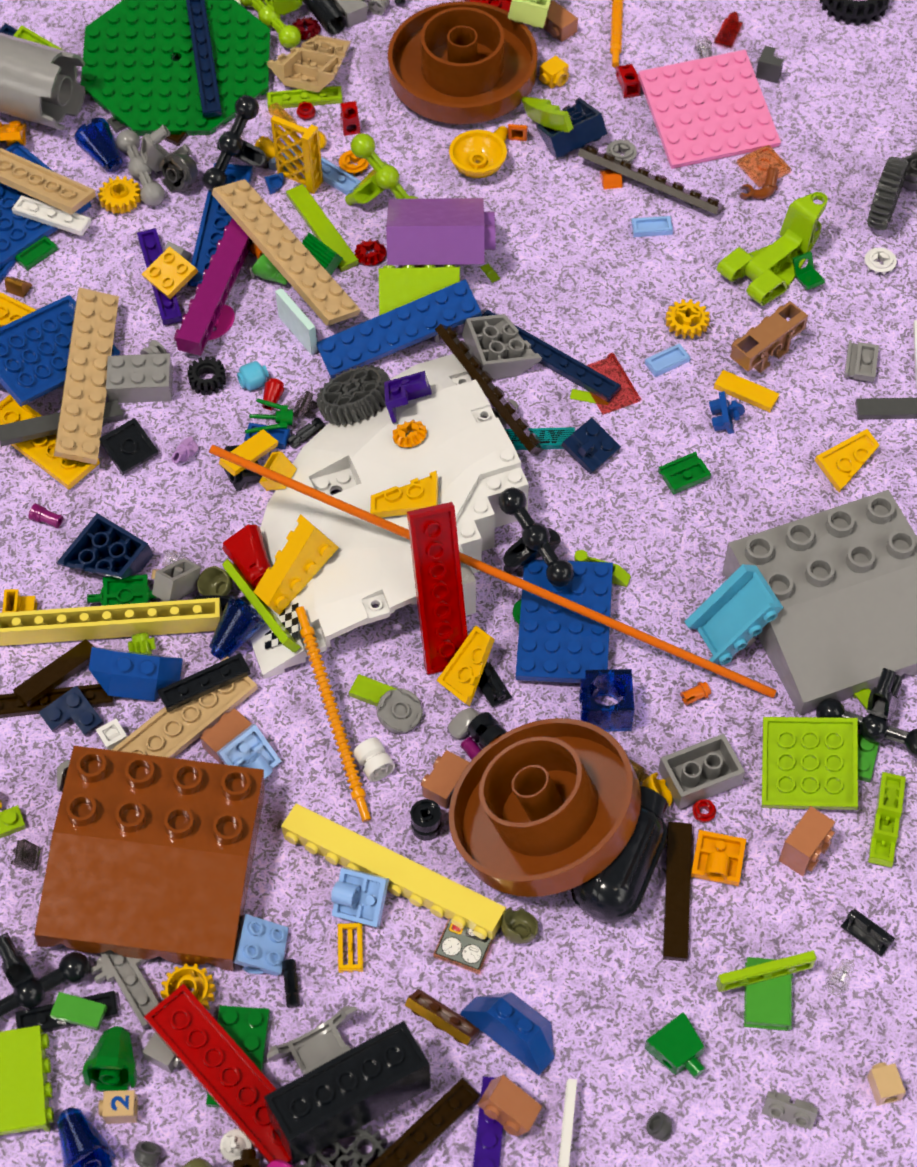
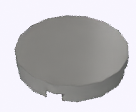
M401 688L387 691L380 698L377 705V717L381 725L388 731L396 734H405L412 731L420 723L423 712L419 698L411 691Z

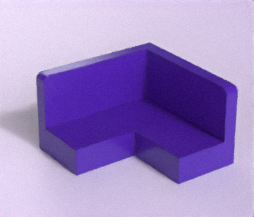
M425 371L384 382L385 404L392 423L397 422L396 407L407 405L410 400L432 394Z

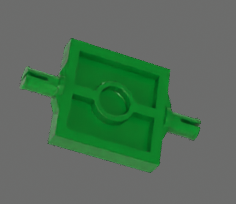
M146 574L132 575L123 579L103 577L101 593L87 594V603H101L102 606L149 603L150 599L159 598L152 595V590L148 587L149 579Z

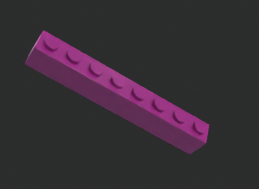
M233 218L229 225L225 226L223 238L217 243V251L210 258V266L203 273V281L197 285L196 296L190 300L188 313L183 315L182 325L175 332L174 340L177 342V349L179 351L198 356L202 355L253 243Z

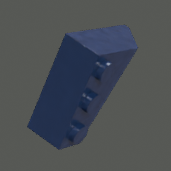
M580 97L575 100V105L572 107L567 105L562 109L563 111H568L574 128L569 133L554 130L541 124L536 126L549 152L556 158L564 157L568 152L583 148L585 144L598 141L602 136L608 134L602 113Z
M97 513L56 563L65 567L123 579L141 572L154 554L148 543Z

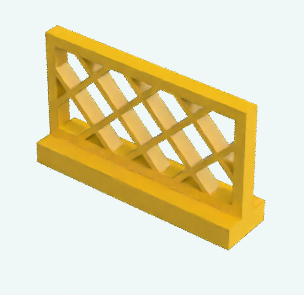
M273 116L271 118L277 174L283 173L284 177L306 185L309 193L314 194L323 183L318 127L311 124L307 129ZM278 125L282 126L285 129V131L283 132V130ZM295 132L302 134V137L300 138ZM288 134L292 137L294 142H292L291 139L287 136ZM280 138H282V140L287 144L286 146L282 143ZM296 145H299L303 152H301ZM289 148L296 154V156H294L289 151ZM281 152H283L289 159H286ZM297 159H300L304 163V166ZM290 162H292L298 169H295L290 164ZM283 166H285L290 172L284 170Z

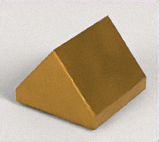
M5 277V287L8 293L24 298L32 287V284L18 278Z

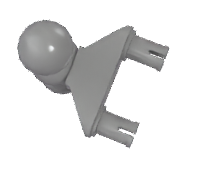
M161 125L153 133L145 134L142 137L140 151H138L140 137L135 131L126 129L121 131L116 138L118 149L128 154L130 158L128 164L130 175L140 180L143 186L140 191L141 200L146 205L153 207L162 203L165 192L160 184L152 181L150 176L152 170L154 172L162 171L159 170L160 163L169 154L188 156L192 154V151L186 144H183L173 153H169L159 144L171 135L168 128L164 125Z

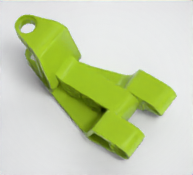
M814 192L792 202L786 213L780 230L781 237L778 240L751 253H747L741 247H738L720 261L716 271L730 282L745 276L750 278L752 282L746 290L747 295L761 306L782 295L795 278L793 258L811 251L820 236L822 225L818 219L826 209L827 196L822 192ZM821 200L823 203L815 204L813 201ZM806 259L799 262V268L802 267Z

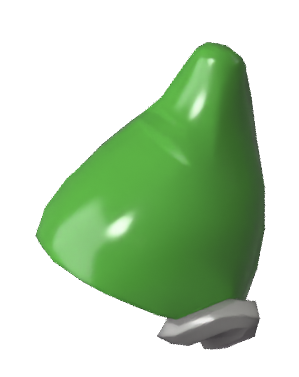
M264 254L249 268L252 280L257 276L263 280L278 282L283 285L288 283Z

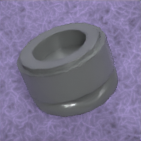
M663 1112L654 1113L648 1119L646 1125L647 1133L662 1142L667 1141L672 1132L671 1118Z
M149 1141L139 1142L134 1151L135 1162L140 1167H156L161 1155L160 1147Z

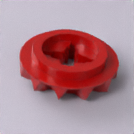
M371 239L368 242L362 240L361 244L356 245V250L354 251L358 262L368 266L377 265L386 257L385 246L380 244L379 240L375 242ZM374 249V252H370L367 254V251Z

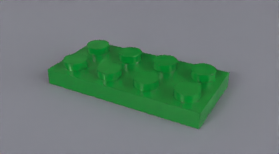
M220 1005L217 1022L262 1072L270 1010L266 1008ZM207 1092L206 1106L221 1108Z

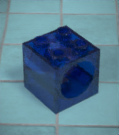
M632 669L585 670V679H580L579 701L582 708L580 720L596 725L606 732L632 731L635 711ZM599 696H609L616 699L619 703L606 706L597 703L594 699Z

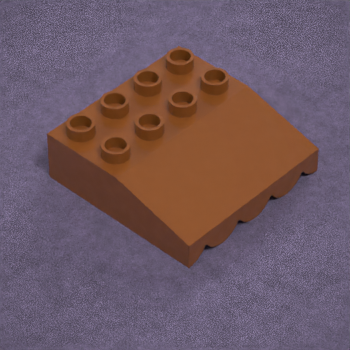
M73 746L53 829L34 934L37 946L52 947L62 944L70 949L85 953H103L111 950L128 958L153 959L162 957L167 961L181 965L187 963L189 966H194V964L203 965L210 963L218 968L234 971L235 963H233L240 919L244 914L265 796L264 770Z

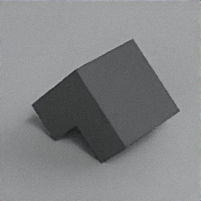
M764 46L758 60L756 78L774 83L779 82L784 59L775 57L776 48Z

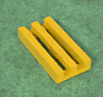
M362 923L338 924V973H343V971H348V973L353 971L363 972ZM343 929H348V965H343ZM353 929H357L358 964H353Z

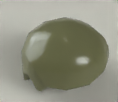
M217 566L206 568L199 575L197 581V588L201 595L228 596L233 586L232 578L229 574Z
M508 908L502 916L501 931L504 937L511 943L525 944L535 939L538 933V922L532 914L526 912L523 908L516 911Z

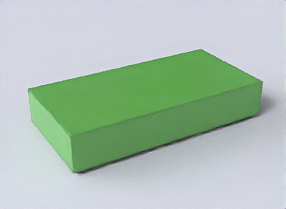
M59 992L50 1016L57 1020L98 1031L107 1006Z

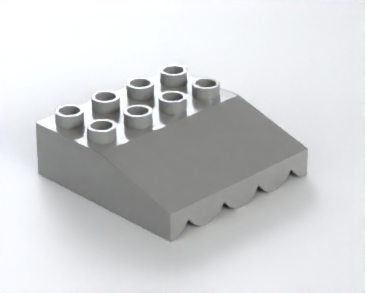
M889 490L728 543L723 566V573L728 579L742 564L756 565L783 606L777 618L768 622L757 636L800 716L815 709L825 699L832 698L841 702L854 696V693L859 692L863 688L874 689L878 685L883 668L897 672L896 675L899 676L903 674L917 675V536Z

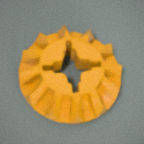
M352 150L343 153L339 158L340 169L347 173H353L354 176L356 173L362 174L363 170H368L369 162L366 158L356 157Z
M414 419L408 423L404 421L403 425L398 424L397 429L393 430L395 444L405 448L420 444L427 435L426 427L422 422H415Z

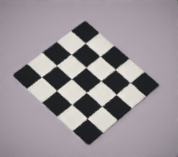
M299 603L288 606L279 615V620L294 639L299 637V619L295 610L299 607ZM272 630L265 634V649L282 644Z

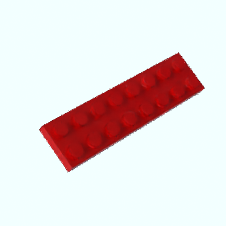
M452 502L407 512L424 666L427 675L442 672L468 637L455 506Z
M183 983L146 1014L144 1020L268 1163L274 1160H282L289 1164L291 1159L269 1120L264 1096L277 1089Z

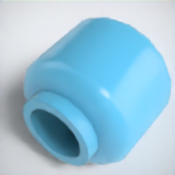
M258 361L242 365L237 373L240 386L248 391L265 386L266 378L269 377L266 366H261Z

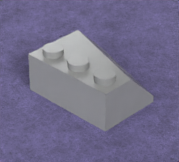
M505 314L466 319L462 336L470 349L468 352L481 362V369L488 372L493 379L519 376L542 360V357L538 353L535 354L531 349V344L527 340L524 341L518 334L519 330Z

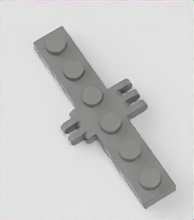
M111 950L100 953L101 957L97 959V965L90 969V973L96 975L94 980L96 983H101L104 980H107V982L115 980L144 1030L150 1026L144 1020V1016L155 1008L159 1002L138 966L150 959L128 958Z

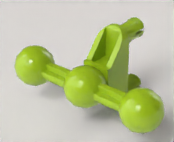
M240 0L241 4L245 7H254L258 12V19L279 33L278 40L283 47L291 49L300 44L301 33L299 29L294 25H285L280 19L281 14L285 16L287 13L299 9L303 4V0H265L264 2L262 0Z
M357 134L352 139L351 150L353 154L358 158H366L373 170L368 173L352 193L347 194L345 201L348 205L351 206L356 203L365 204L385 189L390 190L396 199H419L416 196H409L399 184L398 170L394 166L382 162L375 153V141L369 134Z

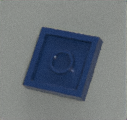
M592 417L564 440L561 445L589 474L595 472L621 448Z

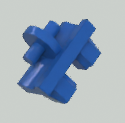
M725 391L719 392V399L710 401L709 405L712 415L722 413V415L713 417L712 424L715 431L726 429L728 434L734 433L732 417L736 421L740 420V416L745 413V407L743 404L738 403L737 400L731 401L730 405L729 400L726 399Z

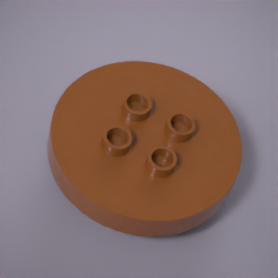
M471 1L437 4L413 14L394 32L388 47L390 84L402 103L426 118L450 124H474L490 121L514 110L522 103L521 98L528 97L532 91L537 76L538 53L535 39L524 23L507 19L509 12L493 5Z
M568 718L534 721L512 729L496 738L483 748L465 768L451 797L449 807L451 836L457 850L471 871L482 882L495 890L523 897H539L561 893L575 888L598 875L625 848L635 830L640 814V784L636 772L622 746L602 728L585 721Z

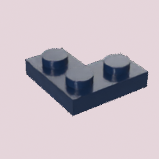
M77 685L38 712L52 732L73 719L84 736H86L104 723Z

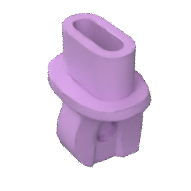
M191 436L179 444L171 457L173 463L185 462L190 456L196 454L198 445Z

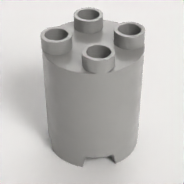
M0 33V113L58 130H64L65 126L59 123H61L65 115L77 116L85 98V87L77 83L76 66L84 67L85 62L83 58L78 54Z

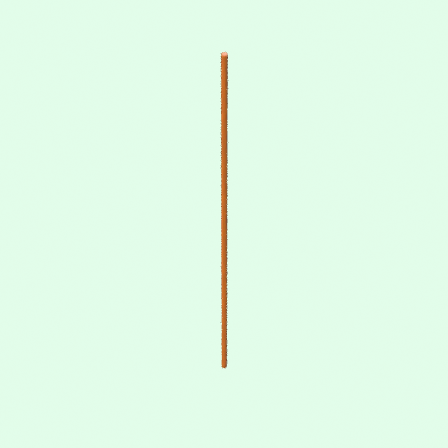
M213 444L209 450V453L410 540L409 530ZM459 552L460 562L766 696L774 698L776 690Z

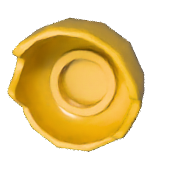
M655 772L642 782V786L661 794L667 800L669 807L673 800L672 794L665 785L666 780L657 779L658 773Z

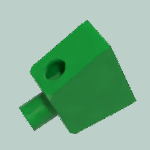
M684 1012L646 1040L645 1049L674 1075H677L686 1068L695 1079L706 1070L698 1060L703 1054L704 1045Z

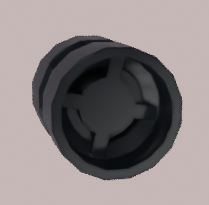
M489 712L476 716L470 722L467 729L468 734L479 743L482 749L507 732Z
M423 799L417 801L410 811L412 832L420 840H432L440 834L442 829L441 809L433 800Z

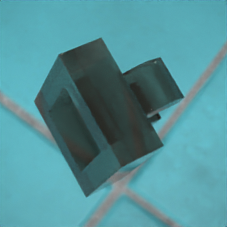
M305 391L298 398L293 410L294 417L299 419L304 414L310 419L315 416L316 413L310 410V408L313 410L318 408L317 402L311 401L314 394Z
M26 839L18 840L17 847L12 851L15 853V859L10 864L18 868L23 867L28 871L37 870L41 847Z

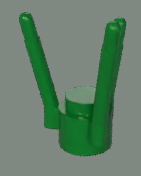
M257 399L256 402L280 409V411L276 410L275 415L250 414L249 417L275 419V423L279 424L247 429L245 433H256L263 429L265 431L279 428L287 429V426H292L293 409H288V405H280Z

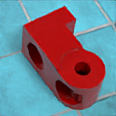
M633 65L616 66V78L622 88L624 99L640 96L641 83Z
M356 101L340 103V123L344 136L360 134ZM351 124L356 126L353 130L346 129Z

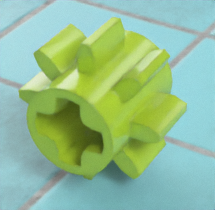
M148 632L134 634L131 636L132 641L128 642L130 652L152 654V650L156 649L154 637L149 638Z

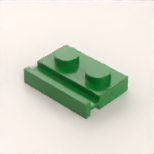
M696 451L660 466L658 469V473L663 476L664 482L673 495L711 479L710 471L701 458H698Z

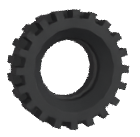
M890 0L819 1L822 4V10H828L827 15L829 17L835 16V21L844 20L846 25H849L850 22H855L856 26H860L861 22H865L868 25L872 19L876 22L880 16H884Z

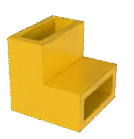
M282 451L272 452L263 466L289 478H292L297 470ZM264 476L259 481L266 491L286 488V486Z
M19 589L4 590L2 613L37 610L35 596H21Z

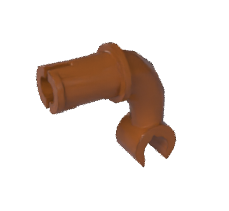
M774 167L768 168L766 180L761 189H753L750 184L742 185L740 189L746 190L748 193L741 192L739 197L741 199H749L750 197L755 199L769 198L778 188L776 183L779 169Z

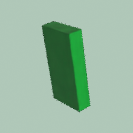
M44 236L16 255L15 260L28 271L56 252L58 247L48 237Z

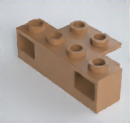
M791 301L784 306L778 307L775 313L765 317L758 326L750 328L746 335L742 338H737L732 343L730 358L747 372L754 368L761 373L770 366L768 362L769 355H774L779 359L789 351L791 339L806 328L808 315Z

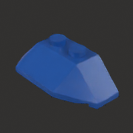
M92 647L89 671L108 696L155 701L159 698L157 690L180 680L183 658Z
M508 992L475 997L461 1011L460 1015L538 1076L553 1062L554 1048L551 1022L514 993Z

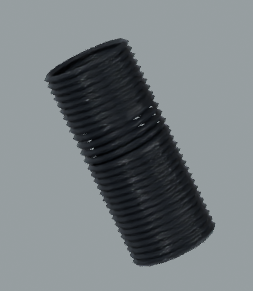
M303 0L304 4L328 34H338L345 28L347 20L332 0Z

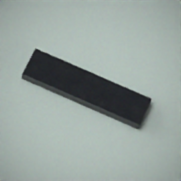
M239 653L157 691L167 712L244 678L250 675L251 671L242 654Z
M115 991L82 997L107 1006L103 1020L119 1017ZM54 1004L15 1012L17 1029L40 1025L43 1032L46 1033L78 1025L51 1018L50 1013Z

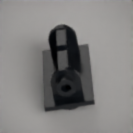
M486 662L478 686L493 708L511 699L512 696L491 663Z
M856 909L849 912L846 917L847 919L841 925V928L881 957L895 940V937Z

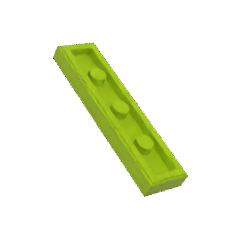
M341 86L324 87L318 93L303 89L267 92L268 110L295 108L302 102H310L313 106L343 103Z
M813 950L718 975L716 986L718 992H723L812 969L817 958Z

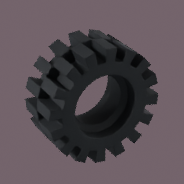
M205 356V360H202V357L198 358L199 362L194 360L192 362L193 365H189V370L187 371L191 389H195L197 394L201 391L202 395H205L206 392L212 395V391L218 393V388L222 390L224 388L223 384H226V374L219 359L216 361L214 357L209 360V356ZM204 373L215 374L210 379L199 378Z

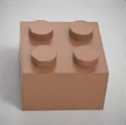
M810 806L785 840L779 861L801 876H804L808 870L812 872L819 862L818 858L821 853L825 854L832 843L830 841L835 835L833 831L835 821Z

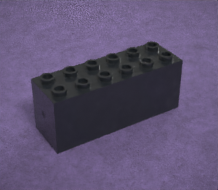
M402 1021L264 1096L269 1120L292 1163L295 1164L430 1089V1063L409 1028Z

